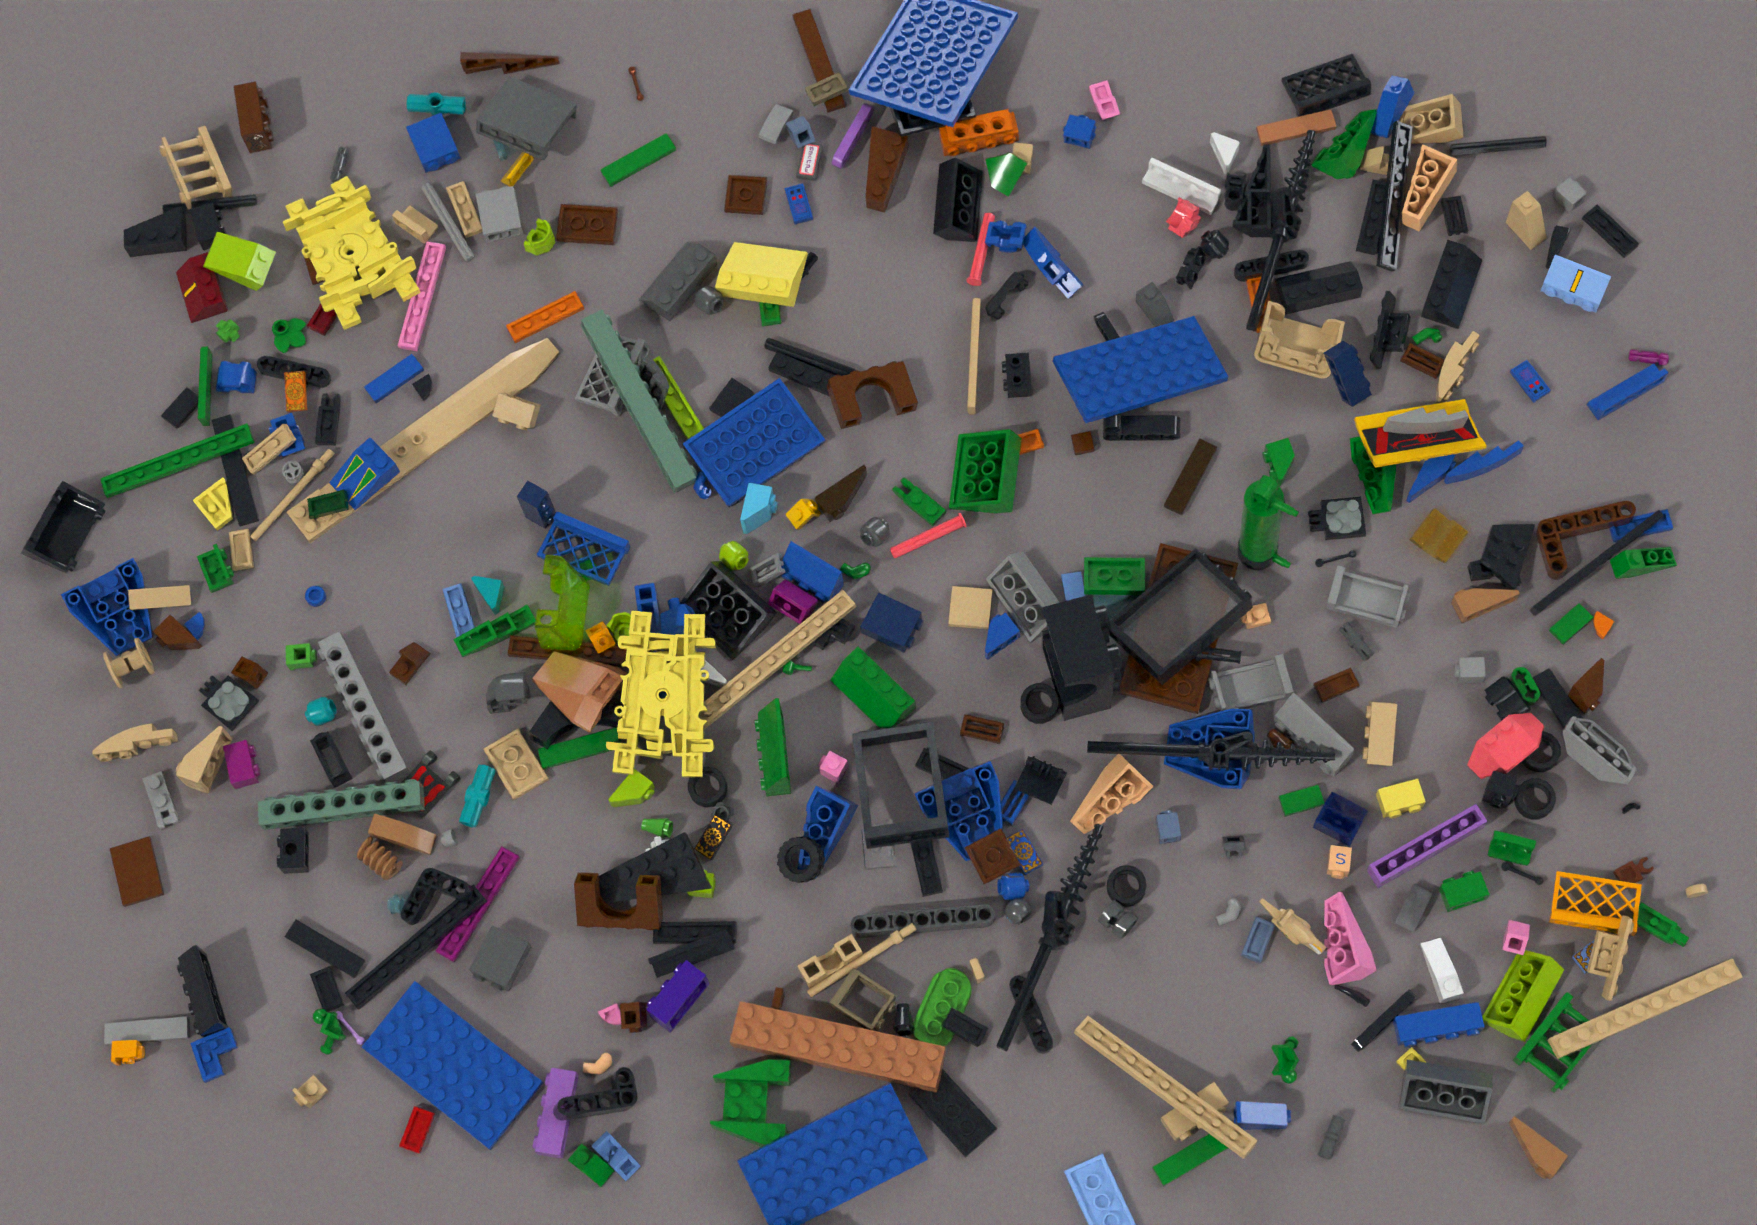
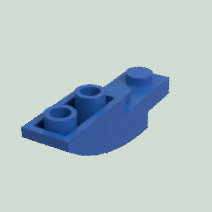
M1036 227L1024 237L1023 245L1040 271L1068 299L1071 298L1084 284L1060 259L1061 255Z

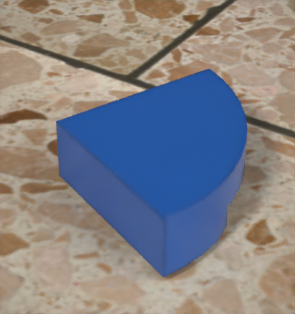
M199 612L184 625L198 640L203 635L205 620Z

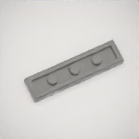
M188 1017L104 1024L105 1045H112V1041L138 1040L141 1043L189 1039Z

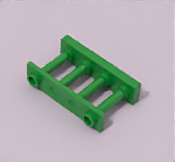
M1568 992L1564 994L1513 1059L1518 1065L1523 1061L1529 1062L1556 1084L1551 1089L1553 1093L1558 1088L1562 1091L1569 1082L1566 1077L1592 1046L1591 1044L1580 1049L1581 1052L1575 1060L1571 1059L1568 1055L1559 1058L1561 1062L1568 1066L1562 1076L1535 1057V1053L1531 1051L1535 1045L1542 1046L1556 1057L1546 1039L1547 1036L1544 1034L1548 1029L1555 1030L1559 1034L1568 1030L1557 1019L1561 1012L1563 1014L1567 1013L1580 1024L1590 1021L1572 1007L1573 1004L1570 1001L1573 996Z

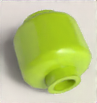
M730 541L721 546L719 560L730 570L736 571L743 569L747 565L749 554L738 542Z

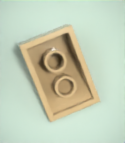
M1453 94L1407 106L1399 119V122L1413 126L1411 144L1446 143L1464 138L1461 104Z
M217 727L187 753L182 762L178 763L176 776L186 786L208 794L225 757L223 746L231 744L233 738L223 727Z

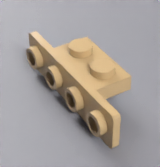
M1622 915L1617 935L1597 930L1587 967L1588 973L1606 977L1602 997L1609 1001H1612L1613 996L1617 993V979L1623 970L1622 959L1628 951L1627 940L1634 927L1632 918Z

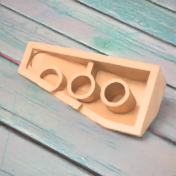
M1117 754L1104 768L1070 822L1083 834H1086L1095 828V824H1102L1106 821V818L1114 813H1121L1122 809L1132 803L1134 805L1139 802L1153 788V785L1123 756Z

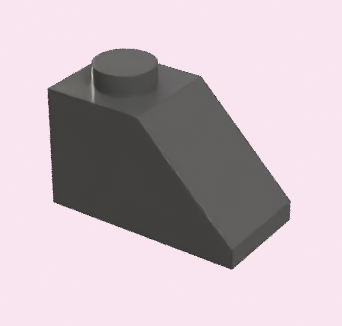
M1153 282L1136 292V303L1154 327L1174 321L1164 296Z

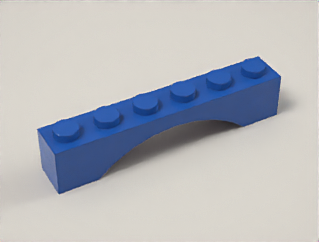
M649 583L634 586L638 611L652 613L650 633L662 634L655 584ZM662 691L659 693L661 699L666 698V692Z

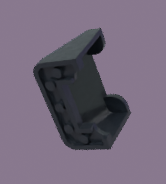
M62 481L50 499L21 554L64 573L72 572L77 564V561H75L76 555L97 519L99 521L102 519L106 512L103 509L105 503Z

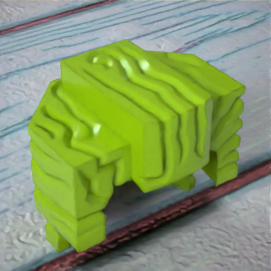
M539 218L536 221V230L532 229L527 235V241L525 240L523 243L525 251L536 256L549 252L555 244L550 223Z
M627 612L614 614L606 625L609 632L614 635L613 637L617 643L620 636H629L631 615Z

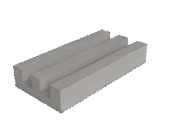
M776 553L750 568L754 587H760L785 573V569L781 567L784 563L780 561L782 554ZM775 562L774 565H772V566H770V567H768V568H765V567H767L768 565H770V564H772V563Z

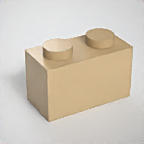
M499 393L492 416L497 417L501 423L509 424L511 422L516 424V428L527 430L528 428L535 427L541 405L507 393Z

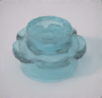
M394 894L393 898L388 899L387 909L390 910L391 914H400L404 907V899Z

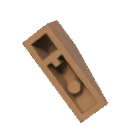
M1471 588L1466 591L1462 589L1454 594L1455 596L1451 603L1463 624L1516 601L1520 593L1518 590Z
M1514 1116L1509 1125L1530 1164L1536 1169L1535 1172L1540 1177L1551 1179L1568 1155Z

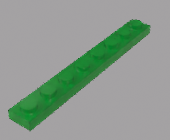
M248 423L100 478L104 494L107 498L251 445L255 442Z

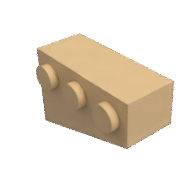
M1369 701V706H1366L1368 726H1365L1364 739H1367L1366 747H1363L1362 759H1366V764L1392 766L1397 704Z

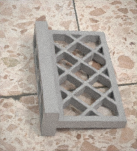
M621 336L623 347L628 344L634 345L632 351H630V360L633 365L636 364L640 369L641 362L648 355L650 347L643 339L638 338V340ZM595 353L575 400L611 411L612 414L620 416L624 403L615 387L609 388L607 381L610 378L608 375L604 377L602 372L604 368L602 365H599V359ZM600 371L602 378L592 382V375ZM605 383L607 389L596 393L594 387ZM592 388L593 396L589 398L582 397L585 391ZM609 393L610 399L608 404L601 403L599 398Z

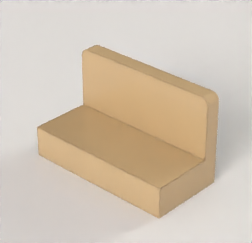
M408 206L403 213L396 210L392 215L395 224L424 244L439 228L436 223L411 206Z

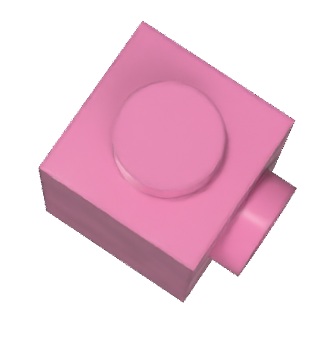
M831 751L828 752L827 756L823 755L819 762L821 775L837 784L840 783L849 767L848 760Z
M1509 920L1503 938V950L1524 955L1529 938L1530 925Z

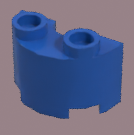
M1004 221L989 222L985 243L989 247L991 245L1000 247L999 251L1016 252L1017 248L1022 249L1027 226L1023 222H1015L1011 226Z
M222 361L220 367H218L216 392L235 390L240 393H254L257 371L251 368V363L248 362L234 364Z
M293 413L270 420V434L282 424H287L296 438V441L279 456L284 457L306 449Z

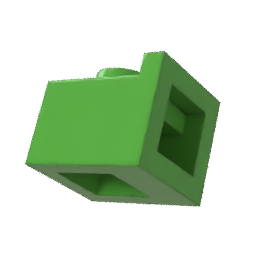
M310 643L286 645V665L290 671L313 667V662L317 661V652L313 650Z

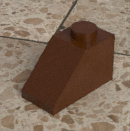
M171 615L153 630L157 636L155 640L163 648L167 646L171 650L200 649L202 647L199 641Z

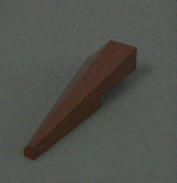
M461 52L460 62L466 74L502 68L504 74L560 64L558 56Z

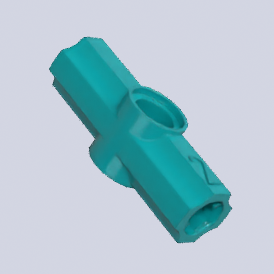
M437 92L429 95L409 94L407 96L408 112L431 113L434 116L442 113V115H464L466 111L465 97L442 96Z
M478 764L472 785L468 786L465 793V805L459 818V823L471 828L477 827L483 807L487 806L490 798V787L496 772L494 768Z

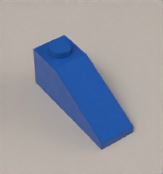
M1393 75L1389 79L1381 95L1371 130L1372 135L1389 138L1392 133L1393 123L1399 121L1415 94L1409 79Z
M1456 454L1426 460L1406 501L1412 502L1443 480L1446 474L1454 469L1457 463L1454 461Z

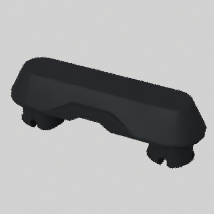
M1014 272L985 306L988 316H993L996 320H999L1005 314V310L1000 305L1006 299V294L1015 287L1023 291L1028 286V282L1024 279V274Z

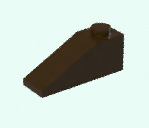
M862 465L815 497L819 509L829 522L840 519L844 512L847 511L867 476L865 465Z

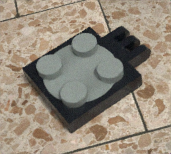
M1361 496L1321 500V510L1308 511L1309 517L1317 516L1316 518H1310L1309 524H1318L1310 526V531H1324L1325 540L1366 536Z
M229 675L222 682L211 676L209 679L215 684L212 686L206 681L204 685L209 690L207 692L203 688L198 690L207 698L201 706L228 729L233 731L259 700Z

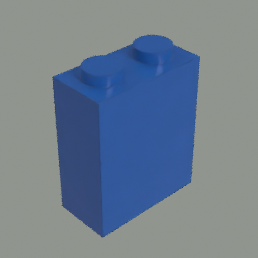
M442 113L406 127L425 173L435 171L441 166L453 164L458 159H461Z

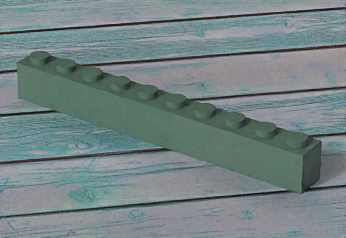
M600 310L581 319L580 326L673 493L694 484L697 472L694 466L689 465L686 459L688 457L683 448L680 449L678 446L676 434L668 428L667 425L669 423L664 414L661 415L659 412L657 400L650 396V388L647 382L642 381L639 375L641 373L636 364L633 365L631 362L629 350L622 346L621 336L618 331H614L611 325L613 323L608 314L605 315L603 310Z

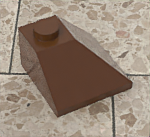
M1600 658L1572 686L1568 693L1573 704L1584 714L1589 710L1593 712L1601 703L1599 699L1603 691V658Z

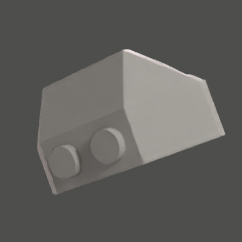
M1571 717L1563 730L1567 754L1598 780L1627 785L1637 769L1635 765H1632L1631 758L1624 746L1592 720Z

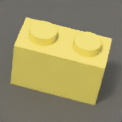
M1418 779L1380 788L1376 793L1383 818L1388 816L1390 819L1397 818L1402 815L1401 813L1407 811L1410 813L1419 812L1426 802Z

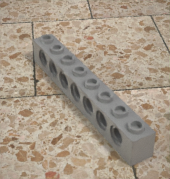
M340 631L319 641L318 644L321 649L317 651L321 659L327 661L329 666L326 669L330 677H335L337 681L334 686L338 694L343 693L345 700L342 702L347 712L351 710L353 717L350 719L354 727H359L362 732L359 737L363 745H368L370 749L367 754L371 762H376L379 767L375 770L380 780L384 779L386 782H394L410 774ZM335 655H341L339 660L333 661ZM343 672H350L347 677L341 678ZM358 688L355 694H349L351 689ZM361 705H366L364 711H357ZM368 723H375L371 729H366ZM383 739L381 745L374 746L376 740ZM391 756L390 762L382 763L385 757Z

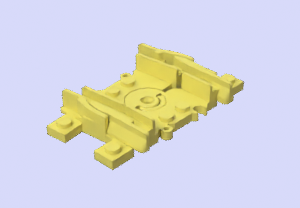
M348 176L331 184L335 194L318 200L316 202L317 207L308 210L303 198L286 205L285 207L290 218L283 221L286 231L294 228L297 229L304 245L302 249L303 256L311 259L317 272L315 277L317 282L325 281L323 285H320V288L327 294L319 297L320 303L325 312L335 310L344 330L362 323L355 308L363 304L361 296L370 294L374 299L395 288L404 302L421 293L409 274L416 269L412 256L404 260L400 258L396 243H389L381 230L380 220L376 222L371 221L376 215L374 212L369 211L366 202L371 200L368 187L364 185L355 189ZM353 251V254L347 255V252ZM356 267H359L358 272H359V275H360V278H361V279L358 280V281H357V279H358L359 277H358V274H357V271H356Z
M631 611L629 636L622 635L618 639L619 648L627 649L626 661L621 665L622 667L629 668L628 675H620L623 680L621 702L624 708L617 706L614 710L616 716L622 717L618 721V739H627V744L606 742L608 750H615L612 772L633 775L636 756L662 759L663 754L673 753V757H682V777H703V752H712L715 748L713 740L704 739V725L707 723V720L699 719L701 712H707V709L704 707V684L701 680L707 681L709 673L707 670H701L706 665L705 652H696V648H716L713 638H705V614H684V634L669 635L650 633L651 612ZM662 691L667 694L664 699L659 697V693ZM661 716L665 718V726L671 729L672 743H664L665 731L659 729ZM639 736L646 739L647 750L638 748Z

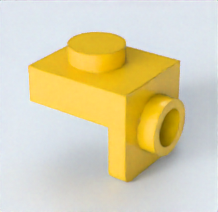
M800 499L785 515L796 529H801L811 518L819 517L821 512L818 510L819 507L814 500Z

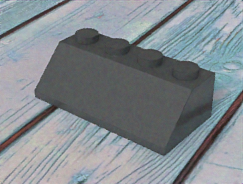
M686 242L640 297L639 301L668 321H671L717 265L715 254L701 244Z
M1407 1059L1399 1109L1485 1124L1493 1089L1492 1074Z

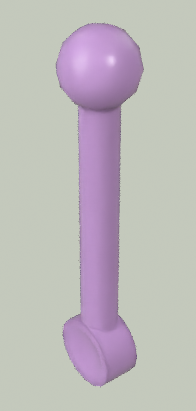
M336 1011L338 1013L337 1019L357 1039V1044H364V1038L360 1037L353 1030L340 1011Z

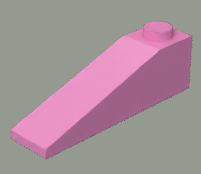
M1336 893L1324 902V925L1327 927V939H1324V945L1327 947V958L1324 959V967L1329 985L1362 980L1377 971L1372 952L1343 893Z

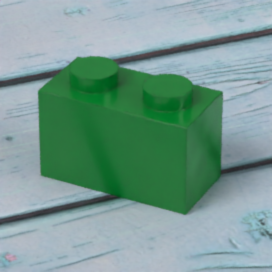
M1469 871L1464 873L1462 878L1456 880L1454 877L1442 881L1443 884L1439 887V892L1447 912L1487 900L1490 895L1481 871L1477 873Z

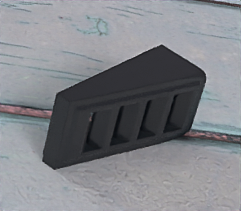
M1558 225L1554 227L1545 266L1547 269L1550 268L1554 256L1559 255L1569 236L1570 228Z

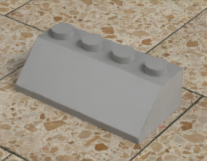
M1024 552L1009 554L986 580L1029 642H1033L1042 636V631L1048 629L1042 607L1060 602Z
M1295 693L1288 698L1274 717L1275 727L1282 733L1286 732L1295 746H1301L1302 748L1306 746L1311 751L1321 749L1324 752H1335V761L1324 763L1323 760H1317L1325 774H1331L1334 777L1351 760L1354 748Z

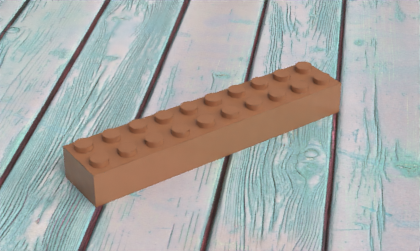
M741 1001L730 1038V1044L735 1048L936 1093L946 1055V1048L944 1046Z

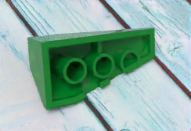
M1360 436L1350 438L1351 458L1359 470L1360 474H1358V477L1365 486V496L1372 514L1391 512L1397 464L1375 468Z

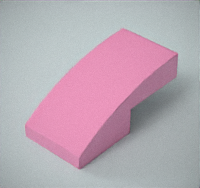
M1107 80L1089 86L1090 94L1101 120L1120 115L1115 97L1112 96Z

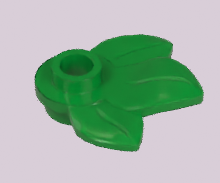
M293 318L289 321L282 319L275 321L272 326V333L275 336L274 344L280 352L286 353L290 346H304L306 340L301 330L304 329L306 323L298 318ZM281 328H285L284 331L279 332Z

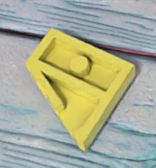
M223 477L193 499V502L217 531L233 519L227 482Z

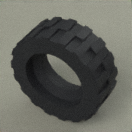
M808 837L790 838L783 843V846L779 848V854H777V866H779L780 873L792 882L802 883L814 880L821 874V870L824 868V851L819 843ZM799 849L807 851L810 855V864L804 870H798L792 864V855Z

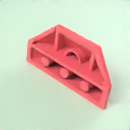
M1532 713L1508 715L1476 742L1467 766L1480 779L1490 777L1493 770L1507 774L1539 747L1544 725Z

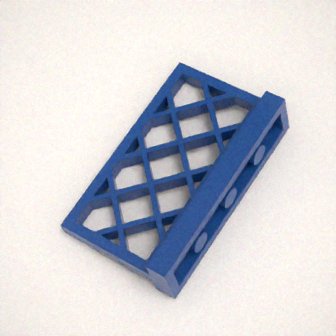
M556 511L553 517L554 522L537 553V557L609 586L625 554H628L630 550L629 541ZM556 528L565 531L566 536L555 540L553 534ZM578 536L583 539V544L572 547L571 538ZM568 540L571 548L559 552L557 544ZM598 544L602 551L590 554L588 546ZM555 545L556 554L551 556L544 554L547 547ZM586 547L589 556L577 560L574 551ZM612 551L619 553L616 560L608 562L606 553ZM572 552L575 561L570 563L563 562L561 556ZM604 555L606 563L595 567L592 559ZM591 560L593 568L586 571L580 568L579 563ZM608 567L610 573L607 579L599 577L597 571Z

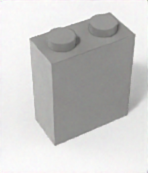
M503 186L491 191L484 190L476 194L486 243L524 235L517 196L513 186Z

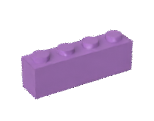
M551 1068V1072L546 1075L545 1086L548 1087L546 1094H543L541 1100L543 1113L538 1116L537 1127L539 1128V1133L533 1140V1148H535V1152L538 1155L563 1159L570 1120L563 1121L557 1119L553 1114V1108L561 1098L575 1096L579 1078L576 1071ZM564 1106L561 1107V1109H565L566 1112L570 1109L564 1108Z

